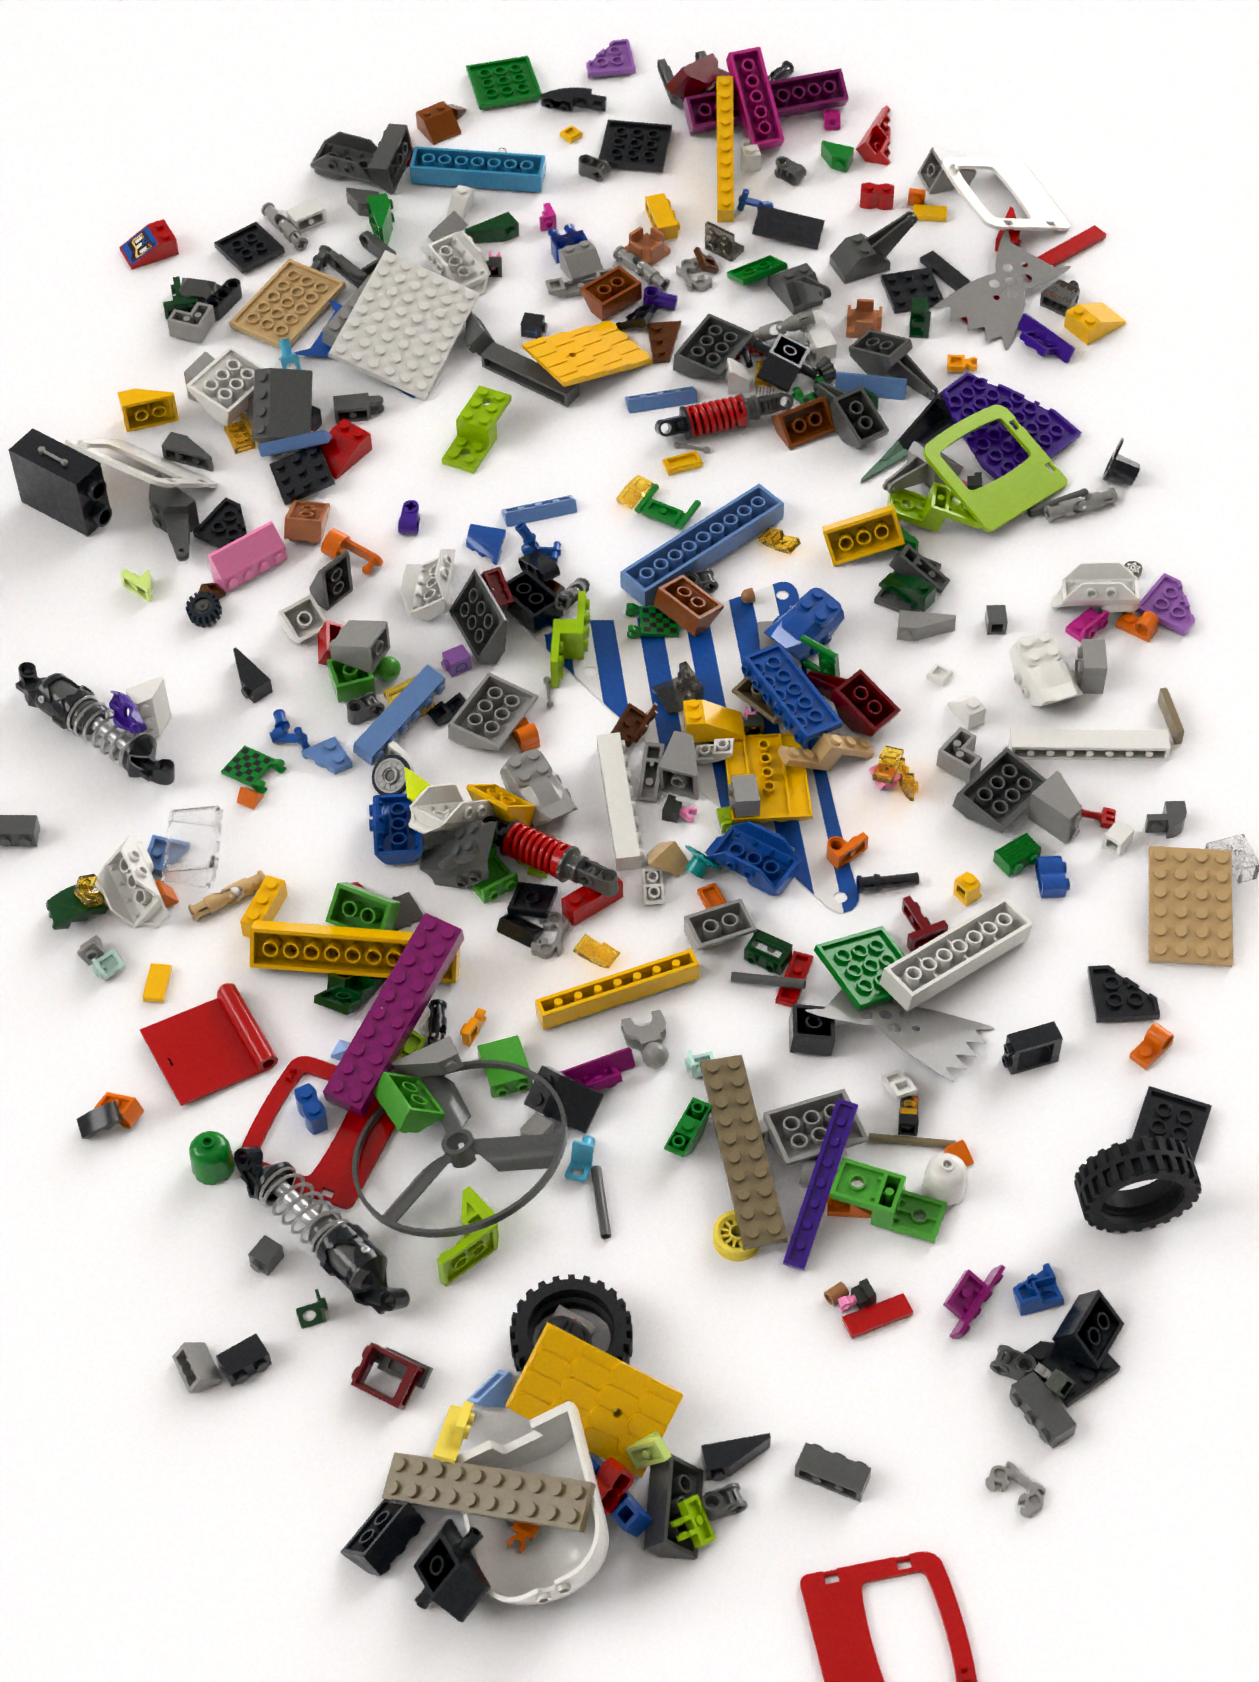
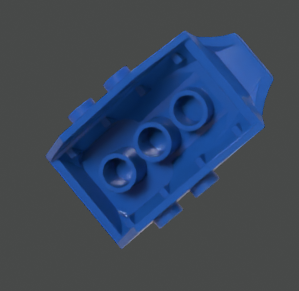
M817 587L812 588L793 607L790 605L781 617H776L772 625L763 633L776 643H781L785 650L796 659L804 661L811 656H816L818 651L801 642L800 637L806 635L818 643L827 646L832 639L831 636L845 619L844 611L841 604L826 591Z
M407 793L374 795L373 804L369 805V815L373 817V819L369 820L370 832L373 831L374 855L384 864L414 863L418 861L423 853V834L410 828L408 825L411 819L409 806L413 802L407 798Z
M751 821L733 824L724 835L717 837L705 852L707 858L747 878V882L751 886L772 896L783 893L793 880L801 862V858L785 838Z

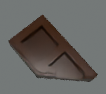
M695 247L693 252L702 271L717 274L719 268L715 259L710 255L706 256L703 254L701 248Z

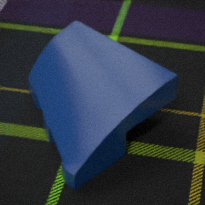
M470 524L466 547L478 552V555L481 557L486 556L490 558L492 564L497 565L502 554L501 548L506 537V530Z
M1049 1263L1044 1264L1043 1270L1038 1274L1034 1275L1032 1273L1027 1277L1026 1281L1013 1287L1014 1298L1021 1316L1064 1305V1298L1056 1284V1276Z

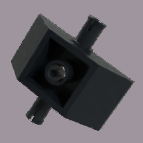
M781 333L778 334L774 344L769 345L756 338L752 349L766 355V359L756 377L786 393L789 392L798 374L802 373L815 380L819 370L806 364L805 359L810 352V348Z
M448 1518L422 1551L413 1565L424 1585V1589L414 1600L420 1608L427 1609L429 1604L434 1601L456 1620L463 1623L491 1588L471 1552L483 1538V1535H481L477 1528L471 1527L463 1538L453 1520Z

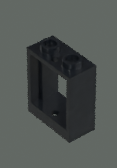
M1055 1021L1007 1034L1006 1043L1003 1045L1004 1055L1001 1058L1003 1066L1008 1068L1011 1075L1059 1061L1063 1037Z

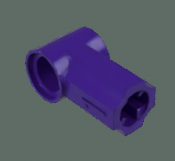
M647 286L644 289L643 305L656 303L657 307L675 310L678 300L677 295L659 292V289L654 286Z

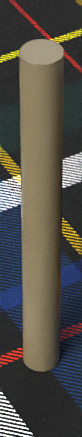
M869 1133L868 1137L869 1142L945 1148L956 1142V1140Z

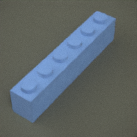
M427 664L354 742L353 753L371 766L375 761L378 762L384 756V751L388 748V744L392 741L396 742V738L400 734L404 735L409 728V724L419 719L421 711L431 706L433 698L436 695L442 694L446 687L444 686L445 677Z

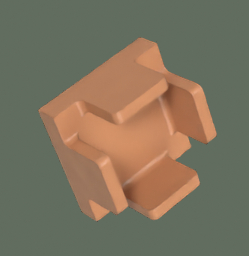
M641 226L629 233V244L624 247L626 251L634 253L650 266L671 254V248L665 245V234L654 226L650 228V234L645 233L643 235V228Z
M857 299L856 309H851V305H848L846 337L860 338L869 329L881 332L883 307L879 306V310H874L873 299Z

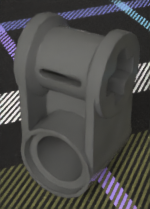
M587 154L581 155L578 159L579 175L597 182L603 181L605 174L611 169L607 161Z
M785 156L778 157L775 161L777 166L774 172L775 177L788 182L790 185H796L807 174L803 165Z
M711 569L683 574L708 594L715 592L719 587L718 582L713 578L714 573Z
M368 692L347 703V720L350 724L359 725L381 715L385 710V706L376 699L377 696L374 692Z
M1007 1345L998 1346V1354L990 1364L991 1370L995 1373L1017 1381L1033 1372L1036 1367V1361L1031 1355L1017 1351ZM1021 1367H1027L1029 1370H1022Z
M731 1483L722 1488L708 1491L703 1495L701 1503L709 1521L738 1514L748 1507L747 1502L743 1500L740 1494L739 1483ZM707 1504H714L717 1507L709 1508Z

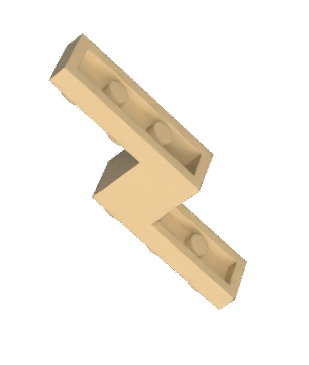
M827 733L822 734L812 749L780 746L777 750L786 766L830 771L841 755L872 758L875 754L871 743L865 738Z

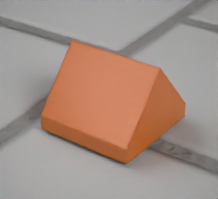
M240 787L237 803L254 810L264 797V794L248 787Z

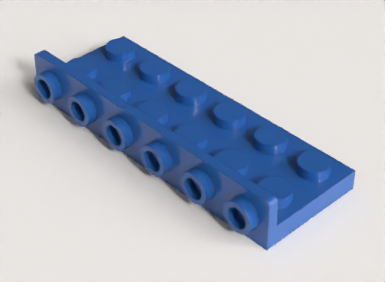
M781 643L744 656L741 667L743 674L749 678L753 687L760 692L763 700L770 705L774 714L781 719L784 727L791 732L795 741L803 749L808 747L810 740L822 736L823 733H829L842 728L843 721Z

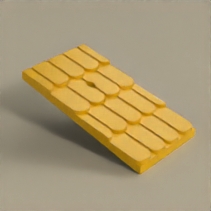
M604 321L592 326L587 325L546 338L543 336L522 344V348L563 387L653 363L648 353L640 349L636 342L629 339L627 334L618 329L617 325L611 321Z
M791 733L745 735V739L734 741L733 756L724 759L727 784H731V776L755 774L760 798V816L736 817L734 809L730 808L732 823L738 824L746 821L758 823L768 821L785 822L788 820L806 821L813 818L806 768L786 766L777 752L780 746L802 748L795 741Z
M547 1322L505 1406L531 1420L570 1400L579 1410L589 1451L605 1460L613 1457L622 1463L632 1474L642 1479L647 1467L637 1469L625 1449L655 1431L662 1438L684 1394Z

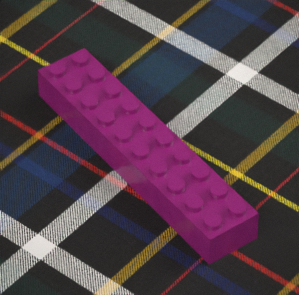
M841 68L769 81L779 118L842 107L849 100ZM733 90V127L741 126L742 121ZM716 91L685 97L683 108L690 135L717 130Z
M425 912L324 1088L323 1094L326 1101L364 1118L376 1097L373 1092L383 1072H390L393 1067L391 1062L397 1060L463 943L464 934L461 928Z

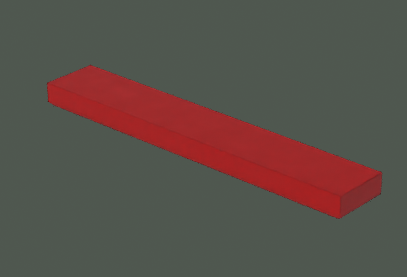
M1094 225L1041 254L1038 258L1055 267L1104 240L1106 233ZM1025 263V264H1023L1022 266H1023V267H1027L1028 264ZM1024 275L1028 279L1032 280V277L1030 275Z

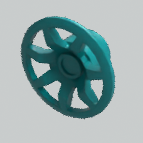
M685 845V848L693 854L685 869L702 879L710 867L720 871L723 870L719 864L707 858L700 851Z

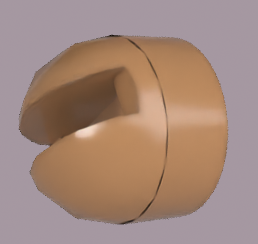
M752 587L742 591L741 599L744 603L756 602Z

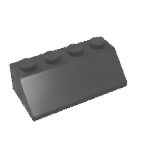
M388 124L367 168L371 181L390 195H394L407 166V161L413 153V145L407 125Z
M671 1454L672 1456L667 1461L650 1465L647 1513L653 1521L645 1529L643 1549L662 1558L695 1560L698 1557V1548L695 1549L692 1539L689 1537L678 1542L676 1538L680 1533L688 1531L685 1522L678 1527H672L670 1522L682 1517L677 1503L695 1494H698L702 1501L704 1470Z

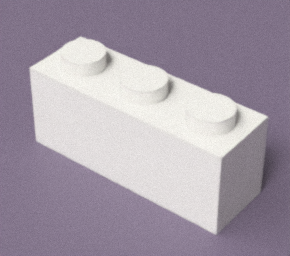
M812 311L816 324L803 326L799 330L803 333L804 342L808 343L810 354L814 356L816 361H820L824 356L834 358L836 357L837 343L821 311Z

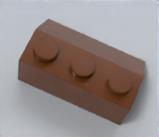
M619 265L581 287L580 292L591 313L601 321H604L642 299V283Z
M825 396L815 398L771 416L777 434L788 449L836 431Z
M683 574L658 587L653 604L693 636L707 630L724 608L723 604Z

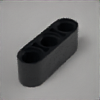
M236 278L228 279L205 302V304L213 305L215 322L222 319L242 298L240 280Z
M534 550L518 558L521 570L525 571L527 569L542 583L560 576V569L556 562Z

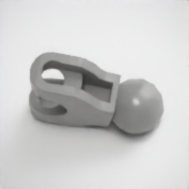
M661 1010L652 1011V1021L645 1026L636 1025L631 1018L622 1019L621 1030L627 1046L639 1050L642 1054L643 1062L648 1067L660 1068L664 1066L668 1061L669 1053L664 1044H662L667 1033L665 1029L666 1020Z

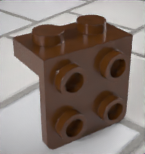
M655 702L647 713H644L629 703L610 733L620 732L621 740H625L627 747L633 742L637 743L649 728V723L657 715L658 711L655 709L658 704Z

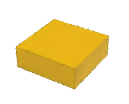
M571 125L560 132V137L569 144H572L583 137V132Z

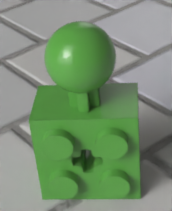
M385 656L372 674L333 659L327 660L329 677L339 703L358 698L368 692L376 693L374 677L379 676L383 680L391 681L396 679L401 671L399 661L392 656Z

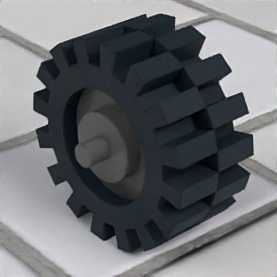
M200 591L199 595L197 592L194 593V598L190 596V601L186 602V611L193 624L195 623L196 626L199 627L201 625L202 628H205V624L210 627L211 622L216 624V619L220 620L222 607L214 593L210 594L209 591H206L204 594L203 591Z

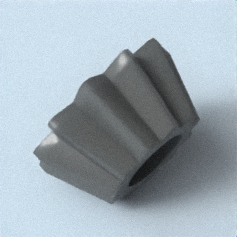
M824 356L817 363L816 369L819 370V375L823 376L825 380L836 379V369L830 359Z

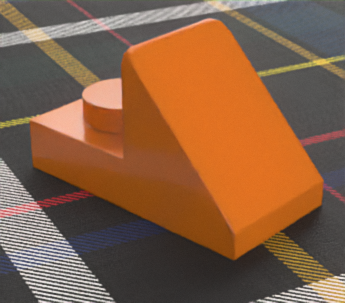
M828 1198L827 1216L871 1218V1210Z

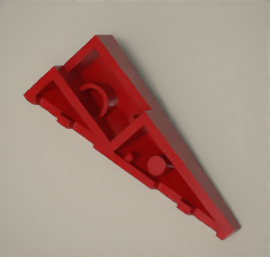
M888 105L881 109L856 147V151L865 162L888 165L891 162L888 159V156L891 154V151L888 149V145L891 144V127L888 126V122H890V117L888 116L890 108Z

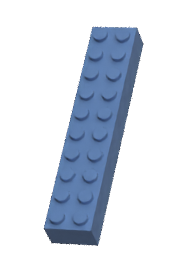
M760 483L620 571V587L642 606H649L655 600L658 587L686 572L708 568L784 519V502Z

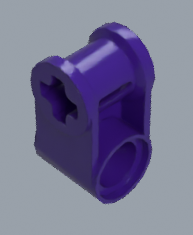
M408 500L402 507L398 522V533L418 535L420 523L419 504L415 500Z

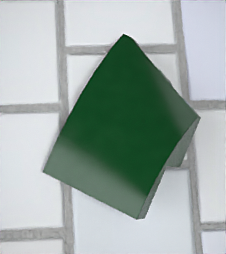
M86 883L70 886L55 894L46 902L49 918L53 920L52 928L54 930L69 929L72 922H84L88 920L90 915L106 914L109 908Z
M330 973L328 974L327 990L314 995V1003L349 1015L364 1005L384 983L385 978Z

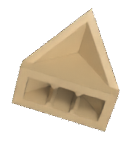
M676 841L660 842L647 854L648 865L669 872L676 878L686 870L685 867L689 863Z

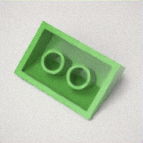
M383 1072L373 1092L379 1104L382 1105L388 1117L395 1124L396 1129L402 1133H418L443 1119L446 1115L420 1077Z

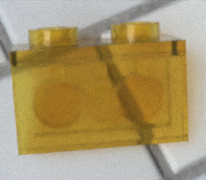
M243 413L239 414L240 421L231 423L228 427L223 426L235 454L256 448L255 440L252 439L249 418L246 419Z

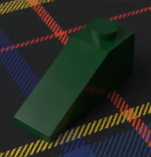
M509 212L466 228L465 233L472 238L475 244L505 242L519 236V223Z
M889 573L878 585L922 612H925L935 602L937 586L921 577Z

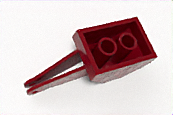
M711 53L682 67L669 81L666 88L672 95L685 99V97L704 94L705 92H715L717 76L730 75L729 72L718 68V59Z
M861 669L848 679L812 670L806 674L820 694L834 703L839 718L852 732L872 737L901 711Z

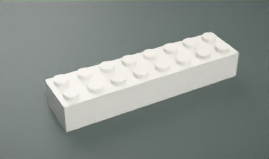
M1004 897L885 967L879 984L908 1012L1028 940L1033 923Z

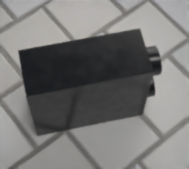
M34 428L8 450L22 503L87 537L98 527H104L108 524L112 517V509L110 508L106 490L107 486L100 462ZM43 446L46 451L53 455L66 459L68 465L62 466L59 461L50 456L39 454L38 447Z

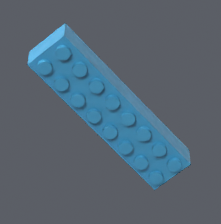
M415 146L409 167L410 181L414 184L451 187L462 185L470 188L542 192L546 174V155Z

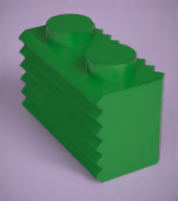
M1024 833L995 850L993 862L1010 877L1013 874L1022 872L1026 866L1034 865L1036 857L1040 856L1041 846L1028 833Z

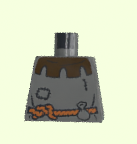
M1057 280L1041 292L1040 306L1065 317L1066 311L1078 303L1080 294L1079 284L1075 280H1071L1069 283Z

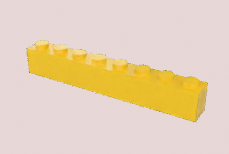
M691 948L536 999V1016L542 1029L546 1030L699 979V962Z

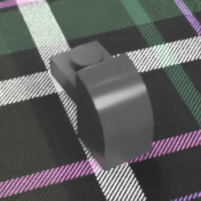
M1165 801L1162 814H1147L1144 826L1145 833L1165 832L1166 839L1178 836L1184 828L1187 815L1185 801Z

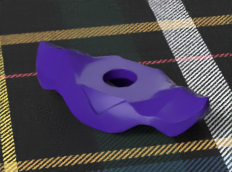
M111 690L110 693L113 694V697L109 702V707L114 711L113 723L118 728L128 730L130 733L146 731L147 726L138 712L137 705L128 695Z

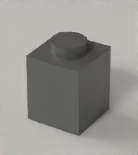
M986 605L985 624L987 635L1006 634L1008 623L1006 606Z
M266 1235L261 1238L248 1254L251 1268L255 1272H262L267 1276L285 1257L282 1245Z

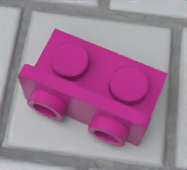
M1089 607L1066 626L1065 632L1080 643L1082 639H1092L1096 632L1107 626L1109 612L1105 610L1100 614Z

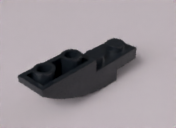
M561 88L541 94V106L548 109L554 108L572 112L574 106L595 111H606L607 97L592 94L591 88Z

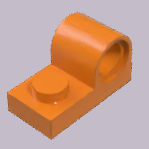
M1145 611L1141 617L1123 612L1116 621L1115 627L1149 643L1158 631L1159 618L1151 611Z
M524 717L511 734L522 753L540 747L539 733L535 724H529L526 717Z
M862 832L858 836H853L849 842L842 837H831L827 842L826 857L836 869H840L868 849L869 836Z
M1155 1022L1147 1030L1144 1040L1130 1053L1129 1058L1147 1070L1172 1045L1174 1035Z
M106 1092L94 1107L97 1108L111 1101H116L122 1119L119 1124L127 1129H131L144 1113L142 1106L135 1097Z

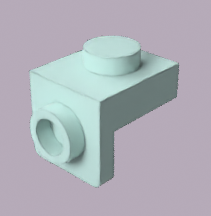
M114 948L97 960L95 958L91 960L94 964L91 967L97 977L102 976L104 980H107L126 967Z
M689 1049L687 1050L688 1058H685L684 1061L687 1071L691 1070L693 1078L702 1076L700 1061L715 1058L713 1051L692 1055V1051Z

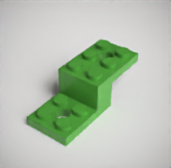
M842 1158L829 1195L831 1199L871 1210V1225L935 1244L947 1208L946 1202L906 1191L907 1176L847 1158ZM853 1181H861L863 1186L854 1187L851 1183ZM921 1213L926 1218L924 1220H917L914 1218V1215Z

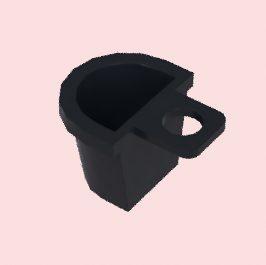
M1121 437L1106 466L1102 480L1107 481L1110 479L1132 485L1140 471V464L1118 454L1124 442V438Z

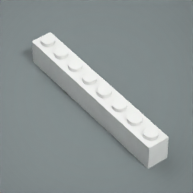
M1010 729L1009 749L1022 760L1168 761L1171 749L1168 730Z
M620 732L596 735L597 752L616 870L641 868V860H644L643 848H639L641 834L636 832V828H639L638 817H634L633 814L636 813L635 801H631V797H634L633 786L628 784V782H631L630 770H626V767H628V757L623 754V752H626L625 740H621Z

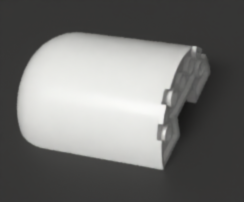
M570 1400L531 1419L530 1424L534 1431L501 1446L492 1440H488L457 1456L456 1462L588 1481L596 1484L584 1533L540 1526L532 1541L527 1538L525 1539L526 1547L521 1554L518 1553L520 1549L519 1542L514 1541L510 1548L507 1547L508 1540L516 1535V1532L511 1530L512 1527L507 1528L505 1520L463 1513L467 1533L471 1527H475L483 1535V1538L471 1552L491 1586L487 1593L502 1602L517 1605L545 1604L563 1598L587 1584L599 1571L607 1555L609 1545L608 1525L579 1410Z

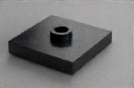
M518 882L507 908L508 914L547 919L558 894V887Z

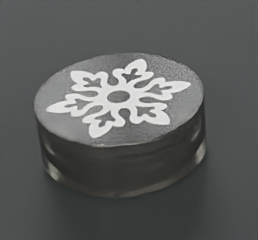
M1136 561L1125 563L1124 566L1136 577L1139 578L1142 575L1143 568L1140 563Z

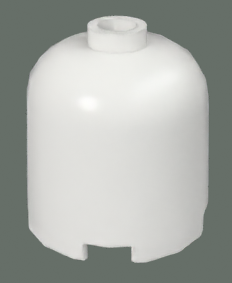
M950 1153L938 1154L928 1162L922 1183L923 1192L926 1197L946 1202L947 1206L958 1205L964 1199L966 1193V1165L956 1155Z

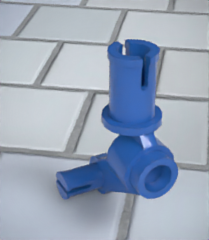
M746 188L743 189L742 195L738 198L737 210L743 211L745 205L757 207V211L759 205L774 208L772 202L748 197L750 191Z
M520 522L516 525L515 530L523 539L524 544L521 546V550L524 555L535 550L545 556H551L550 559L556 563L558 562V557L561 555V544L559 541H555L553 547H539L536 541V534L530 531L525 522Z
M283 709L275 710L273 712L275 729L269 732L272 742L301 744L303 750L309 748L308 737L303 733L301 727H295L294 733H288L287 730L290 728V723L286 719L285 711Z

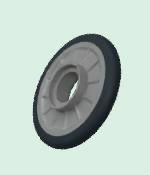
M387 755L381 758L372 771L374 789L380 795L403 793L406 790L404 768L407 767L411 770L408 762L399 755ZM390 771L395 772V778L392 781H389L387 778Z

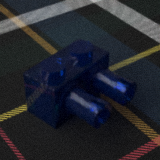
M568 224L565 225L564 231L566 234L560 235L557 228H554V231L552 228L548 231L551 241V254L556 264L560 263L558 249L564 248L567 245L578 244L581 241H588L583 230L576 231L573 224H570V227Z

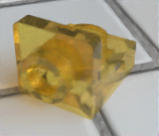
M95 874L79 876L73 892L86 907L101 905L105 901L104 895L95 887L97 879Z

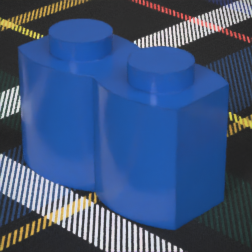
M1061 855L1036 857L1035 872L1040 897H1065L1067 890H1070V881L1065 876L1067 866L1066 862L1062 861Z
M310 1083L295 1088L294 1094L299 1114L305 1119L308 1131L312 1135H316L328 1130L326 1110L324 1105L318 1100L315 1088Z

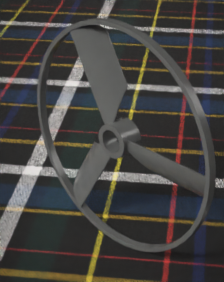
M496 1060L462 1062L463 1067L454 1072L477 1068H494L517 1072L535 1080L552 1095L557 1102L561 1114V1133L474 1139L469 1130L462 1129L472 1116L455 1083L444 1077V1075L420 1076L422 1082L446 1114L440 1120L447 1133L441 1142L444 1155L426 1166L381 1215L366 1200L359 1182V1161L364 1143L374 1125L386 1112L382 1105H380L362 1129L354 1149L352 1176L360 1200L369 1213L387 1227L404 1234L427 1238L451 1237L475 1232L511 1216L529 1203L546 1186L564 1155L568 1136L567 1117L563 1104L554 1088L536 1072L514 1063ZM464 1143L465 1146L459 1149L458 1144ZM479 1154L498 1172L547 1169L540 1180L519 1200L483 1220L445 1229H422L397 1223L450 1163L455 1168H465L473 1164L477 1160L475 1155Z

